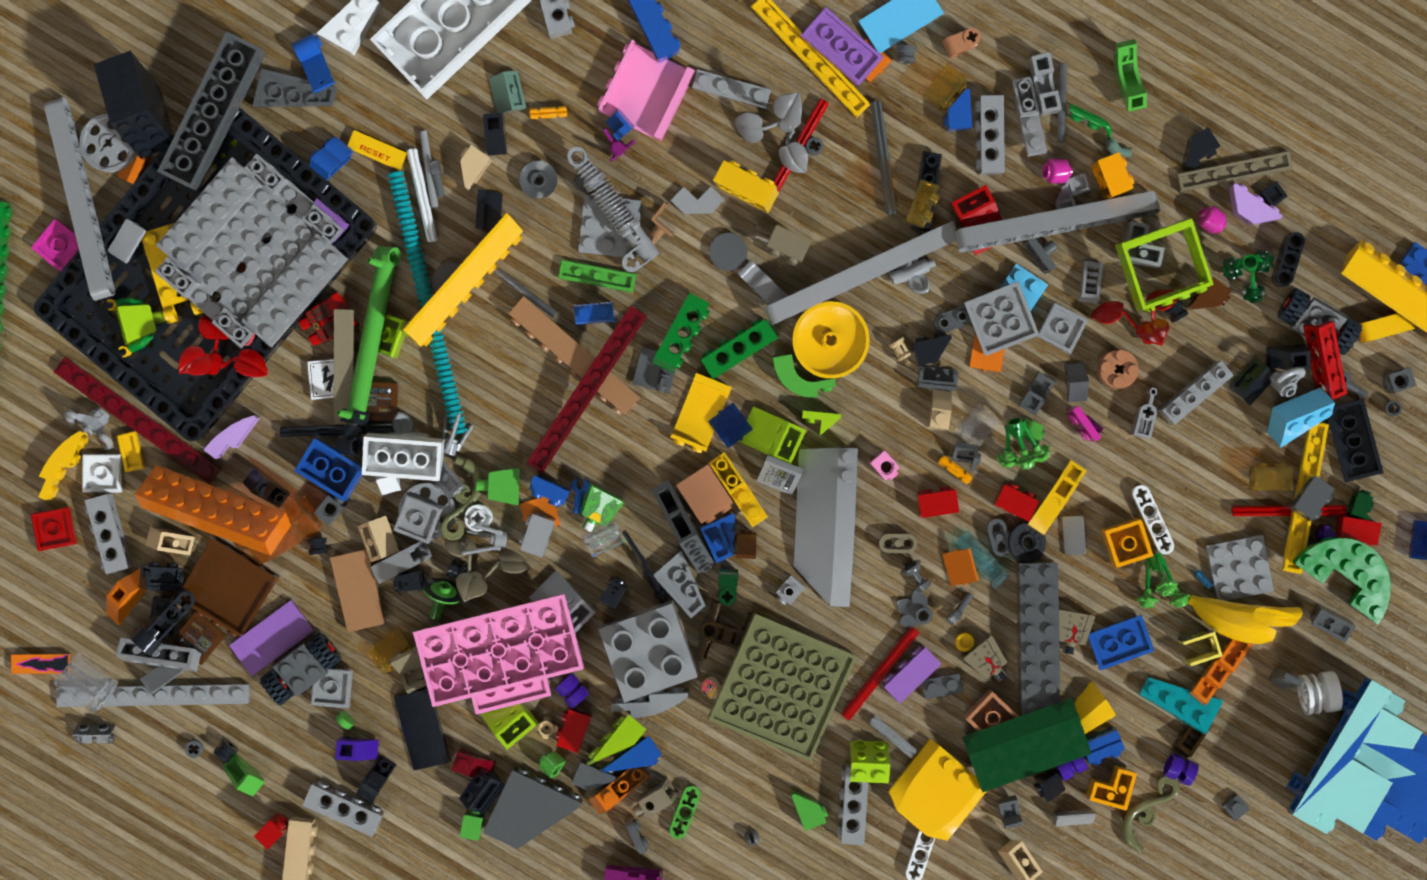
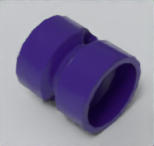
M573 672L554 688L560 697L565 696V703L570 709L574 708L590 694L585 686L578 685L579 679Z
M1171 753L1165 762L1163 775L1173 780L1177 778L1178 782L1190 786L1197 776L1199 764L1189 759L1184 761V757Z
M1082 757L1056 766V769L1065 782L1074 777L1075 772L1079 774L1087 770L1088 767Z

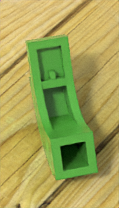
M1135 39L1116 43V53L1113 54L1114 67L1123 102L1128 112L1146 108L1147 92L1138 71L1137 43Z
M792 354L772 358L774 370L779 381L785 388L796 395L810 398L818 397L817 389H821L822 393L832 391V387L836 386L835 379L817 382L803 380L794 369Z

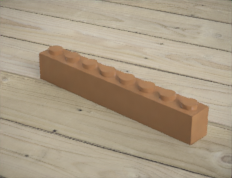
M523 296L509 312V315L512 316L510 320L516 326L522 325L527 329L524 333L531 339L536 337L541 342L539 346L546 352L551 350L555 354L553 358L561 365L565 362L570 367L568 371L575 377L579 375L583 378L595 358ZM610 372L597 394L605 403L607 400L612 403L613 406L611 408L619 415L621 413L626 415L640 399L634 391L612 372Z

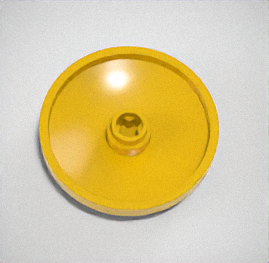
M833 301L822 302L806 310L798 319L792 336L793 350L799 363L813 375L828 379L840 378L856 370L864 361L870 342L868 327L862 316L852 307Z

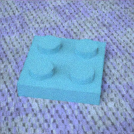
M1016 263L999 288L1019 281L1031 311L1048 284Z

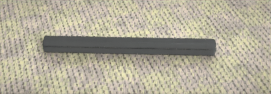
M881 101L871 102L885 209L887 215L896 214L897 209Z

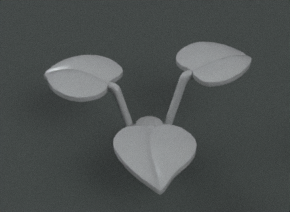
M799 92L784 94L775 99L773 103L774 112L777 117L781 118L778 122L763 127L762 118L752 112L743 113L736 118L735 125L737 130L750 143H757L762 139V130L780 125L782 131L789 132L785 142L786 146H782L779 149V158L782 164L793 172H807L808 154L805 147L798 142L790 143V139L795 133L794 129L801 123L802 103Z

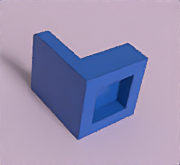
M620 109L606 120L607 125L613 130V136L617 141L635 127Z

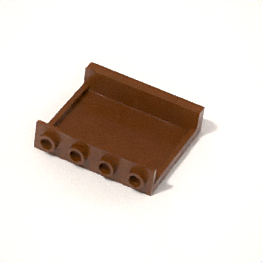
M215 536L210 537L207 542V548L184 583L183 588L189 589L194 595L195 603L192 608L195 609L194 612L202 617L207 616L214 625L218 627L223 626L228 629L227 632L230 635L240 637L246 633L280 576ZM181 597L182 601H188V597Z

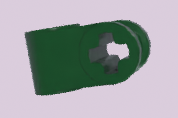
M719 568V600L723 605H731L736 600L738 569ZM726 591H729L730 595H733V598H730L729 602H726V599L722 598V595H725Z

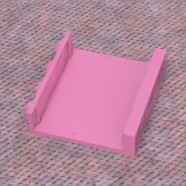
M632 40L630 44L627 43L622 52L624 57L622 61L618 60L614 68L616 72L614 78H610L605 88L608 90L605 96L601 95L597 106H599L598 110L611 117L620 109L635 126L633 129L662 142L695 74V70L689 67L686 69L668 59L658 63L653 52L635 44V41Z

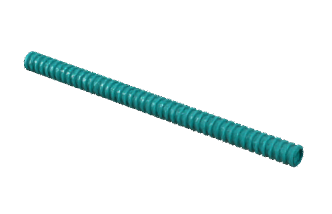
M395 171L387 175V178L390 179L388 183L391 184L390 190L393 191L391 195L394 196L393 201L396 203L394 207H397V219H400L398 222L401 225L400 231H403L401 235L404 237L403 242L406 243L404 247L407 248V259L410 260V271L413 272L411 276L414 277L413 283L416 284L414 288L417 289L416 295L419 296L417 300L420 301L419 306L423 308L433 297V288H430L432 284L429 282L430 277L427 276L429 272L426 271L427 265L424 264L426 260L423 259L424 253L421 252L423 248L420 247L421 242L418 240L420 236H417V224H414L416 220L413 218L414 212H411L413 208L410 206L411 201L408 200L410 196L407 195L408 189L405 188L407 186L404 183L405 177L402 176L404 172ZM442 329L440 332L436 330L432 334L434 339L430 342L429 347L432 348L430 352L433 353L432 359L435 360L433 364L436 365L435 370L438 372L436 376H439L438 382L441 384L439 388H442L440 392L443 394L442 399L445 400L443 404L446 405L445 411L448 412L446 416L449 417L450 429L453 428L456 415L460 414L456 435L464 433L468 429L465 428L466 422L463 421L465 417L462 416L463 410L461 411L460 409L462 405H459L460 399L457 397L459 393H456L458 389L455 387L456 381H453L455 377L452 376L453 370L450 368L452 365L449 364L450 358L447 356L449 353L446 352L448 348L445 346L446 341L443 340L445 336L442 335Z

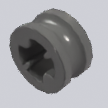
M816 137L810 138L806 143V151L813 156L819 155L823 150V142ZM811 142L819 143L818 151L810 150Z
M197 739L189 741L185 747L187 756L191 758L200 756L204 749L202 742ZM191 744L193 746L198 745V753L190 751L192 748L190 747Z

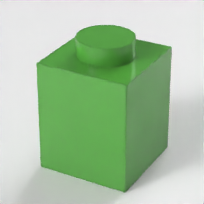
M472 810L466 811L463 816L460 837L479 841L485 814L482 815Z

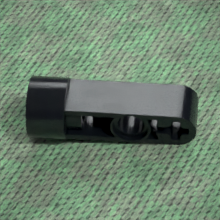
M187 588L179 589L145 626L141 625L130 637L131 641L151 656L162 644L161 640L194 605L195 597L192 592ZM181 597H188V601H182ZM170 609L176 610V614L173 617H167L166 613ZM157 624L162 630L159 631L154 625Z

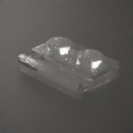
M978 403L954 433L967 444H974L979 447L1000 423V420Z
M616 520L581 536L592 557L627 541Z

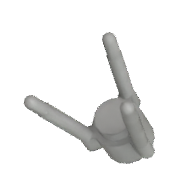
M446 411L442 439H445L444 453L455 456L456 451L460 452L463 443L473 429V425L469 426L468 431L465 432L457 444L458 440L454 439L460 419V414L458 413L450 437L446 439L448 417L446 416L448 412Z
M475 524V528L491 533L467 530L466 533L490 537V544L494 546L462 551L461 554L467 555L492 550L500 551L501 547H506L507 532Z

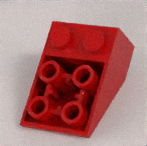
M987 185L949 204L961 228L1002 220ZM992 247L973 250V253L976 256Z

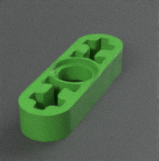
M696 785L686 786L670 825V835L675 839H681L687 833L700 799V789ZM692 789L695 790V794L697 795L696 797L693 796L691 799V803H694V806L687 803L689 798V794H687V791L691 792ZM688 807L691 813L689 816L683 817L679 813L680 809ZM676 818L681 821H687V824L682 823L681 829L683 832L675 834V829H673V827L677 828L679 820H676Z

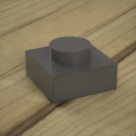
M1237 793L1222 804L1234 821L1250 810Z

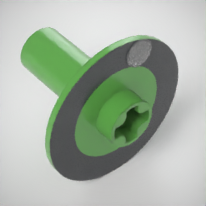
M430 578L423 583L424 593L433 599L429 612V617L433 620L442 619L446 604H456L462 601L456 583L444 578Z

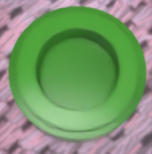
M340 711L336 715V721L345 729H350L355 724L353 718L344 711Z

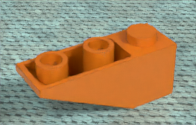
M642 767L626 769L615 778V781L604 785L589 797L588 800L598 814L605 813L649 776Z

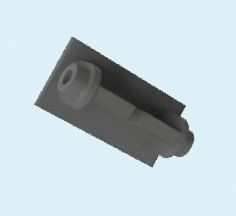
M106 723L99 725L77 724L72 736H75L74 740L79 744L93 743V737H96L97 743L110 744L115 741V734H112L115 725H108Z

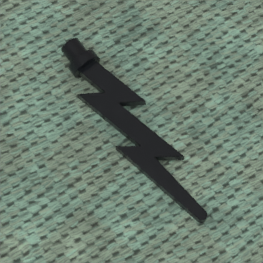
M624 530L622 534L632 548L631 553L644 572L642 573L656 592L654 594L655 598H658L661 604L667 601L666 592L664 589L660 590L658 587L660 584L648 568V563L627 531Z

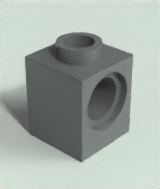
M1411 367L1382 375L1384 379L1382 381L1383 387L1388 393H1397L1417 386ZM1397 376L1401 379V383L1399 386L1395 384V378Z
M328 495L314 514L326 524L332 525L346 506L343 504L344 501L333 495ZM329 503L335 505L336 510L333 514L327 510Z

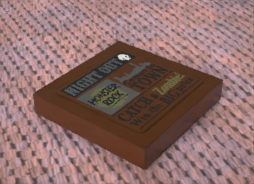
M372 382L366 413H370L369 420L393 421L398 409V383Z
M194 613L172 642L179 647L193 648L200 652L199 664L203 665L227 634L211 623L206 617Z

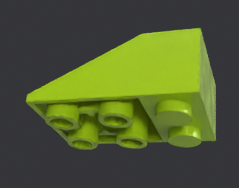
M753 406L738 442L791 464L806 430Z
M523 703L480 714L506 750L538 724L536 718Z
M629 714L626 717L621 716L611 726L614 730L606 733L600 740L602 745L594 748L588 755L590 760L587 764L591 765L633 746L646 731V728Z

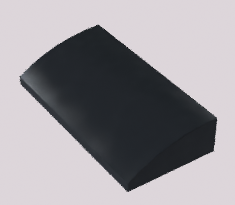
M1361 398L1335 405L1332 415L1327 419L1344 482L1384 473L1364 399Z
M428 688L394 696L413 770L449 763L451 758L436 706L432 707Z

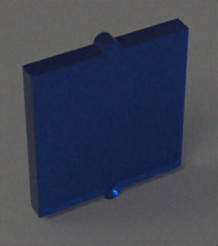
M734 402L724 410H719V414L708 421L728 448L737 441H742L743 437L753 430Z

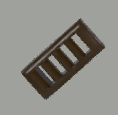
M1187 725L1172 747L1185 757H1192L1206 734ZM1191 729L1199 734L1198 737L1190 732ZM1188 736V737L1191 738L1194 742L1191 743L1189 740L1186 739V737ZM1182 743L1186 744L1189 747V749L1183 746Z

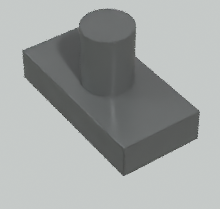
M1036 238L1029 239L1023 243L1044 274L1056 268L1049 257L1050 254L1057 250V246L1052 240L1043 246L1039 244Z

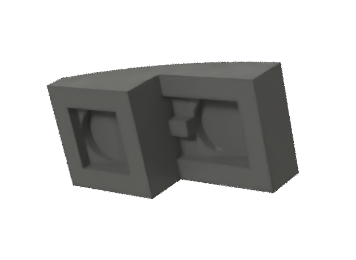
M1039 371L1019 406L1036 416L1056 381Z

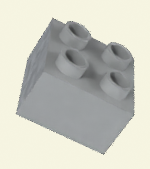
M673 600L600 625L598 630L624 703L698 677V670Z

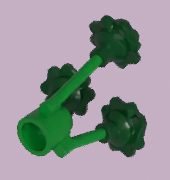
M1257 251L1256 255L1248 254L1243 259H1235V257L1231 256L1228 260L1223 261L1221 270L1226 278L1230 277L1232 280L1242 276L1243 270L1250 272L1251 284H1247L1245 289L1242 290L1243 299L1252 304L1261 302L1266 292L1264 291V286L1255 283V270L1257 273H1268L1269 268L1274 267V256L1270 255L1269 251Z

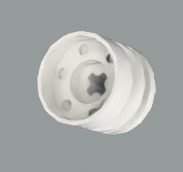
M1334 671L1320 672L1318 677L1315 674H1309L1308 676L1300 675L1298 677L1303 682L1301 686L1297 687L1300 705L1305 715L1320 714L1322 708L1327 713L1337 712L1342 709V689L1338 676Z

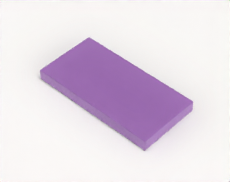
M827 7L818 14L800 35L803 40L857 87L883 59L880 53Z
M291 600L229 646L250 675L253 676L315 630L294 601Z

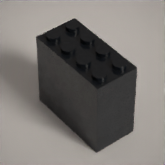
M130 50L93 64L112 127L140 158H147L157 152L168 150L174 138V133L161 89Z

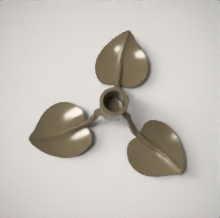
M464 535L455 541L447 540L444 537V546L451 555L456 557L467 556L468 558L467 573H461L456 578L457 590L464 602L486 593L487 584L485 581L499 565L507 573H521L530 568V564L524 557L508 550L498 555L499 561L482 577L479 572L474 571L471 573V554H461L462 551L476 549L475 543Z

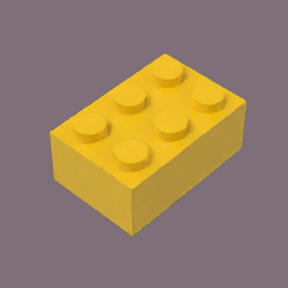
M724 160L713 179V182L719 189L766 213H769L779 194L773 181L765 177L763 180L760 179L757 173L750 169L744 171L738 163L732 160L729 162Z

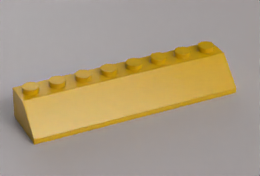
M507 213L403 329V333L420 348L423 345L427 347L434 339L432 334L436 330L440 332L445 327L446 323L444 321L447 317L450 316L452 318L459 311L457 306L461 302L465 304L472 296L471 290L474 287L478 289L485 281L483 277L486 273L490 275L497 268L495 263L499 259L503 261L510 253L509 247L512 244L516 246L523 237L520 235L523 230Z
M1360 240L1346 255L1341 274L1427 333V285L1418 276L1407 272L1402 265H1397L1390 260L1386 254L1378 252L1370 243Z

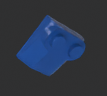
M538 474L533 476L529 486L530 495L539 499L543 496L549 499V504L559 507L560 504L564 505L572 491Z

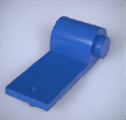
M312 33L291 43L314 93L335 84L320 47L323 44L318 35L314 36Z

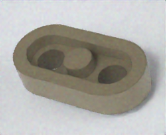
M887 533L882 535L878 542L880 549L886 553H912L917 548V540L911 534ZM887 539L891 540V545L888 547L885 546ZM910 540V546L905 547L904 541Z

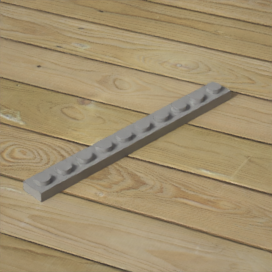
M250 684L164 685L152 695L144 685L57 687L56 699L57 707L249 704Z

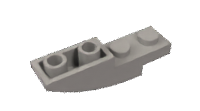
M1026 77L1012 80L1018 124L1027 157L1046 154L1047 148L1039 118L1040 112L1032 78Z
M683 687L672 688V691H665L663 689L649 694V700H646V697H640L625 703L623 698H615V701L611 703V712L631 711L632 718L651 716L679 704L688 697V690H684Z

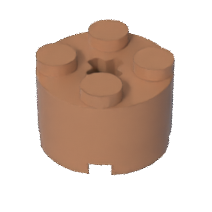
M1125 350L1109 351L1103 354L1097 363V378L1104 386L1109 388L1128 387L1136 380L1139 374L1136 358ZM1115 366H1120V373L1114 372L1116 370Z

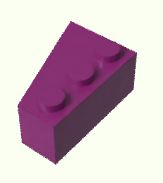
M606 865L604 880H662L663 869Z

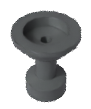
M919 559L907 564L901 570V573L913 576L918 583L915 586L918 592H922L931 585V582L928 578L923 579L919 573L921 567Z

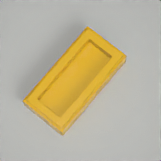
M132 431L116 435L125 473L146 468L137 432Z

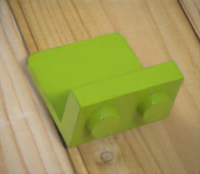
M851 741L850 782L889 783L890 755L888 743L883 741Z

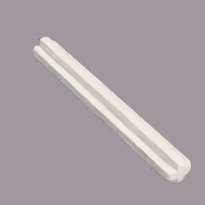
M412 148L407 150L425 234L428 242H435L438 240L418 150Z

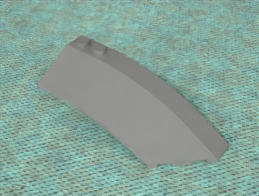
M799 449L798 467L804 470L797 484L793 567L821 595L829 606L849 607L854 549L858 449Z

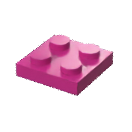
M56 218L31 247L60 272L79 250L75 233Z
M1071 406L1066 410L1068 420L1072 425H1077L1079 428L1078 434L1084 441L1096 442L1101 438L1079 406Z

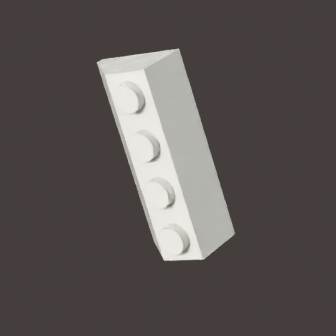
M367 433L363 441L362 475L440 481L445 439Z

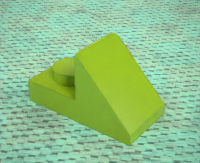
M802 411L801 418H804L806 423L817 424V420H820L819 435H821L841 418V414Z

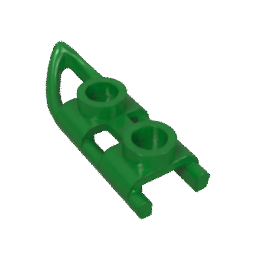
M1070 104V119L1076 122H1080V120L1087 121V126L1093 130H1097L1102 126L1107 132V138H1110L1112 134L1111 126L1105 119Z

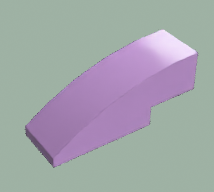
M253 415L230 425L211 440L204 451L215 459H221L230 446L238 448L261 417Z

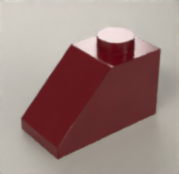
M459 749L451 770L469 777H475L480 768L492 772L496 761Z

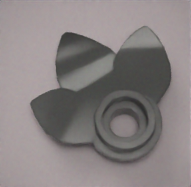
M914 590L911 599H900L897 601V607L903 614L899 621L901 625L911 628L917 624L925 625L931 621L932 611L927 607L928 600L922 592ZM924 611L926 613L925 618H920L919 613Z

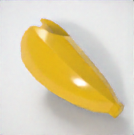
M1191 595L1188 600V604L1193 606L1197 615L1216 632L1230 639L1251 644H1264L1273 641L1277 631L1271 627L1293 626L1303 615L1300 606L1290 608L1249 605Z

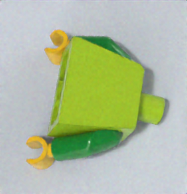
M132 297L107 300L108 303H113V307L107 310L116 311L125 343V346L119 347L118 350H126V355L121 356L123 358L144 348L153 339V334L156 332L155 324L165 322L163 311L152 313L150 305H145L143 301Z

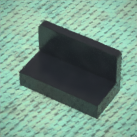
M478 190L475 223L477 230L491 231L501 220L502 193Z
M1254 358L1230 384L1229 388L1251 406L1270 385V377L1273 373L1268 366Z

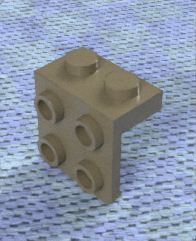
M417 646L390 659V664L400 674L405 691L408 694L427 685Z

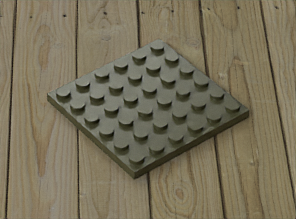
M753 613L707 719L812 761L857 656L757 613Z

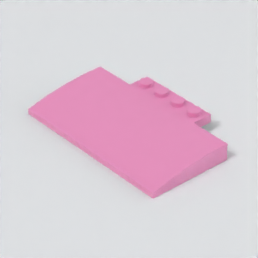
M565 594L413 632L432 707L472 698L477 715L551 696L547 678L584 669Z

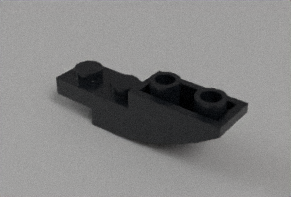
M922 152L911 229L931 230L942 154Z

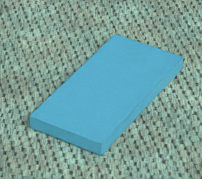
M891 0L859 20L858 23L878 53H882L937 19L944 12L936 0Z

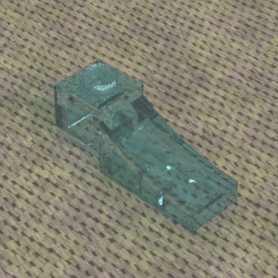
M969 530L955 542V545L960 550L971 549L975 567L995 589L1010 577Z

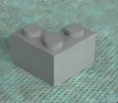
M1133 221L1126 223L1122 242L1148 233L1150 225ZM1145 243L1129 249L1128 253L1132 264L1156 269L1161 267L1165 248Z

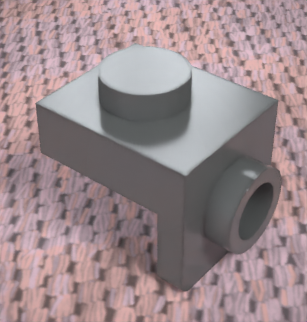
M955 442L952 460L970 463V471H974L976 465H979L981 461L978 445Z
M1016 795L997 799L1000 818L1004 828L1008 829L1023 825Z

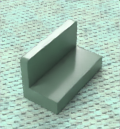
M518 71L501 72L489 78L497 113L505 114L509 111L526 109Z

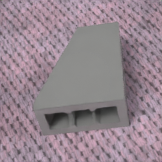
M420 541L371 566L374 577L380 584L433 556L427 544Z

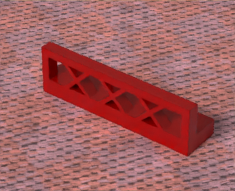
M1327 321L1320 325H1303L1306 344L1310 350V364L1315 389H1323V385L1326 393L1332 400L1347 394L1334 322Z

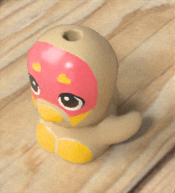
M708 677L702 682L701 689L710 699H716L721 683L715 677Z

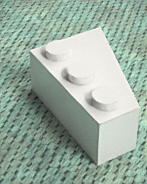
M352 0L316 34L355 56L382 5L377 0Z

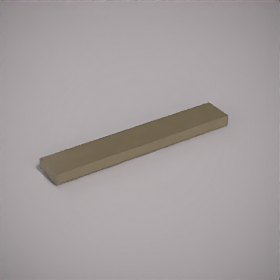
M1284 151L1176 173L1175 176L1178 191L1181 193L1289 171L1293 169L1290 151Z
M334 309V424H350L341 422V417L337 415V411L343 408L347 409L354 376V309Z

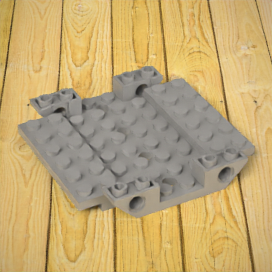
M256 154L245 167L232 157L157 243L156 246L169 257L163 261L155 272L180 295L192 301L213 320L212 323L240 348L247 343L254 333L267 345L273 347L345 264L348 258L332 244L343 232V228L282 173ZM291 204L297 206V211L294 214L288 213V207ZM267 233H270L272 237L271 241L267 244H264L262 240L263 236ZM240 263L246 264V270L243 273H239L237 270V266ZM215 292H219L221 295V299L218 302H213L212 295Z

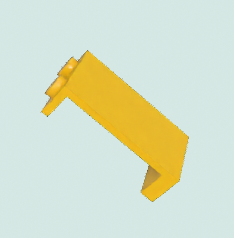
M696 373L671 435V438L674 439L673 443L684 446L686 443L692 446L691 450L702 453V450L707 451L732 387Z

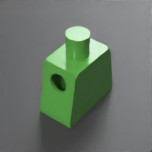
M520 468L489 471L487 480L476 479V491H487V499L519 505Z

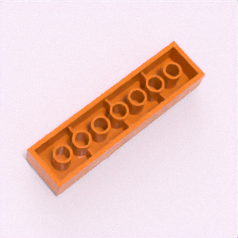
M157 465L134 494L141 508L270 556L291 527L287 514L284 511Z

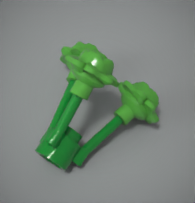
M1012 418L1007 421V425L1004 426L1006 431V448L1004 453L998 454V457H996V460L999 461L1002 467L1011 468L1016 465L1020 466L1022 470L1030 469L1035 466V462L1041 463L1048 459L1050 446L1045 444L1040 446L1039 443H1036L1026 426L1025 420ZM1024 431L1032 443L1033 451L1030 454L1025 449L1022 440ZM1010 434L1012 437L1018 438L1021 457H1018L1016 453H1012Z
M1156 553L1149 557L1148 562H1145L1146 585L1144 594L1135 598V601H1138L1140 607L1153 608L1154 603L1159 602V599L1151 595L1150 569L1152 568L1153 572L1159 571L1161 576V583L1156 586L1155 592L1160 593L1164 597L1174 595L1169 604L1175 605L1176 608L1186 606L1190 594L1181 593L1180 589L1177 588L1178 583L1174 582L1163 554Z

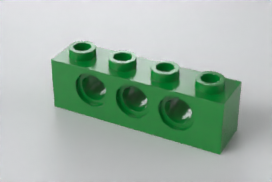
M691 293L688 294L652 363L671 373L674 372L675 368L680 369L684 361L681 358L683 353H688L693 344L690 342L693 336L697 337L701 326H699L701 320L705 321L710 313L707 310L710 303ZM687 315H693L696 320L690 321ZM685 331L687 333V336L682 337L678 334V332ZM676 347L679 352L673 353L669 348Z
M761 318L751 323L752 328L747 331L744 328L734 334L736 338L729 341L727 338L718 344L720 348L713 351L711 348L702 354L704 358L701 359V362L712 379H715L778 339L766 319L763 321ZM752 332H757L760 335V340L756 343L749 340V334ZM734 343H742L744 350L741 353L734 352ZM723 352L727 355L728 359L725 363L717 361L716 356L718 353Z

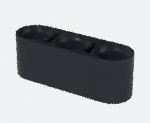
M1300 232L1287 234L1282 240L1271 276V281L1276 287L1288 286L1294 280L1305 244V238ZM1292 236L1297 239L1296 246H1293L1290 242ZM1286 255H1289L1292 259L1290 265L1285 262ZM1281 273H1283L1286 276V281L1284 283L1280 282L1279 275Z

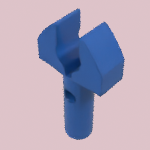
M577 477L571 482L570 489H573L575 492L573 513L580 514L582 497L587 491L589 482L584 478V486L579 490Z

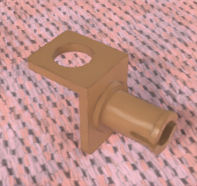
M665 202L651 219L655 223V227L647 236L654 245L664 233H667L669 236L674 235L673 231L657 219L669 205L668 202Z

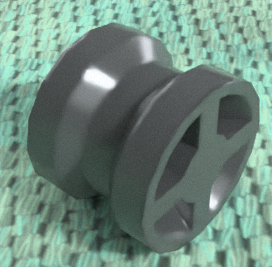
M911 45L897 46V52L899 53L897 63H916V58L914 57L916 47Z

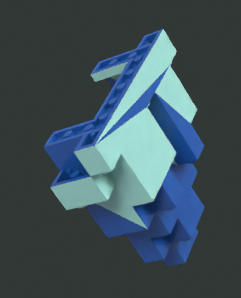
M1365 678L1356 694L1343 689V705L1341 710L1345 711L1307 778L1295 771L1286 788L1297 795L1287 812L1325 834L1333 830L1336 824L1335 820L1339 819L1376 841L1384 835L1385 827L1388 825L1420 844L1427 837V735L1396 717L1403 711L1405 700L1375 681Z

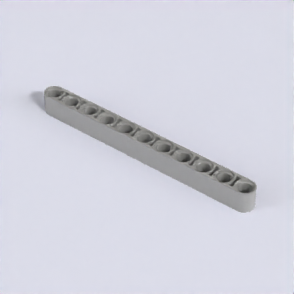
M61 97L45 102L44 109L89 292L93 300L97 301L115 295V288L70 106L66 98Z
M1149 191L961 228L955 231L954 235L959 252H968L1150 216L1160 212L1161 209L1155 191Z
M954 221L764 307L771 325L955 242L954 232L958 229Z

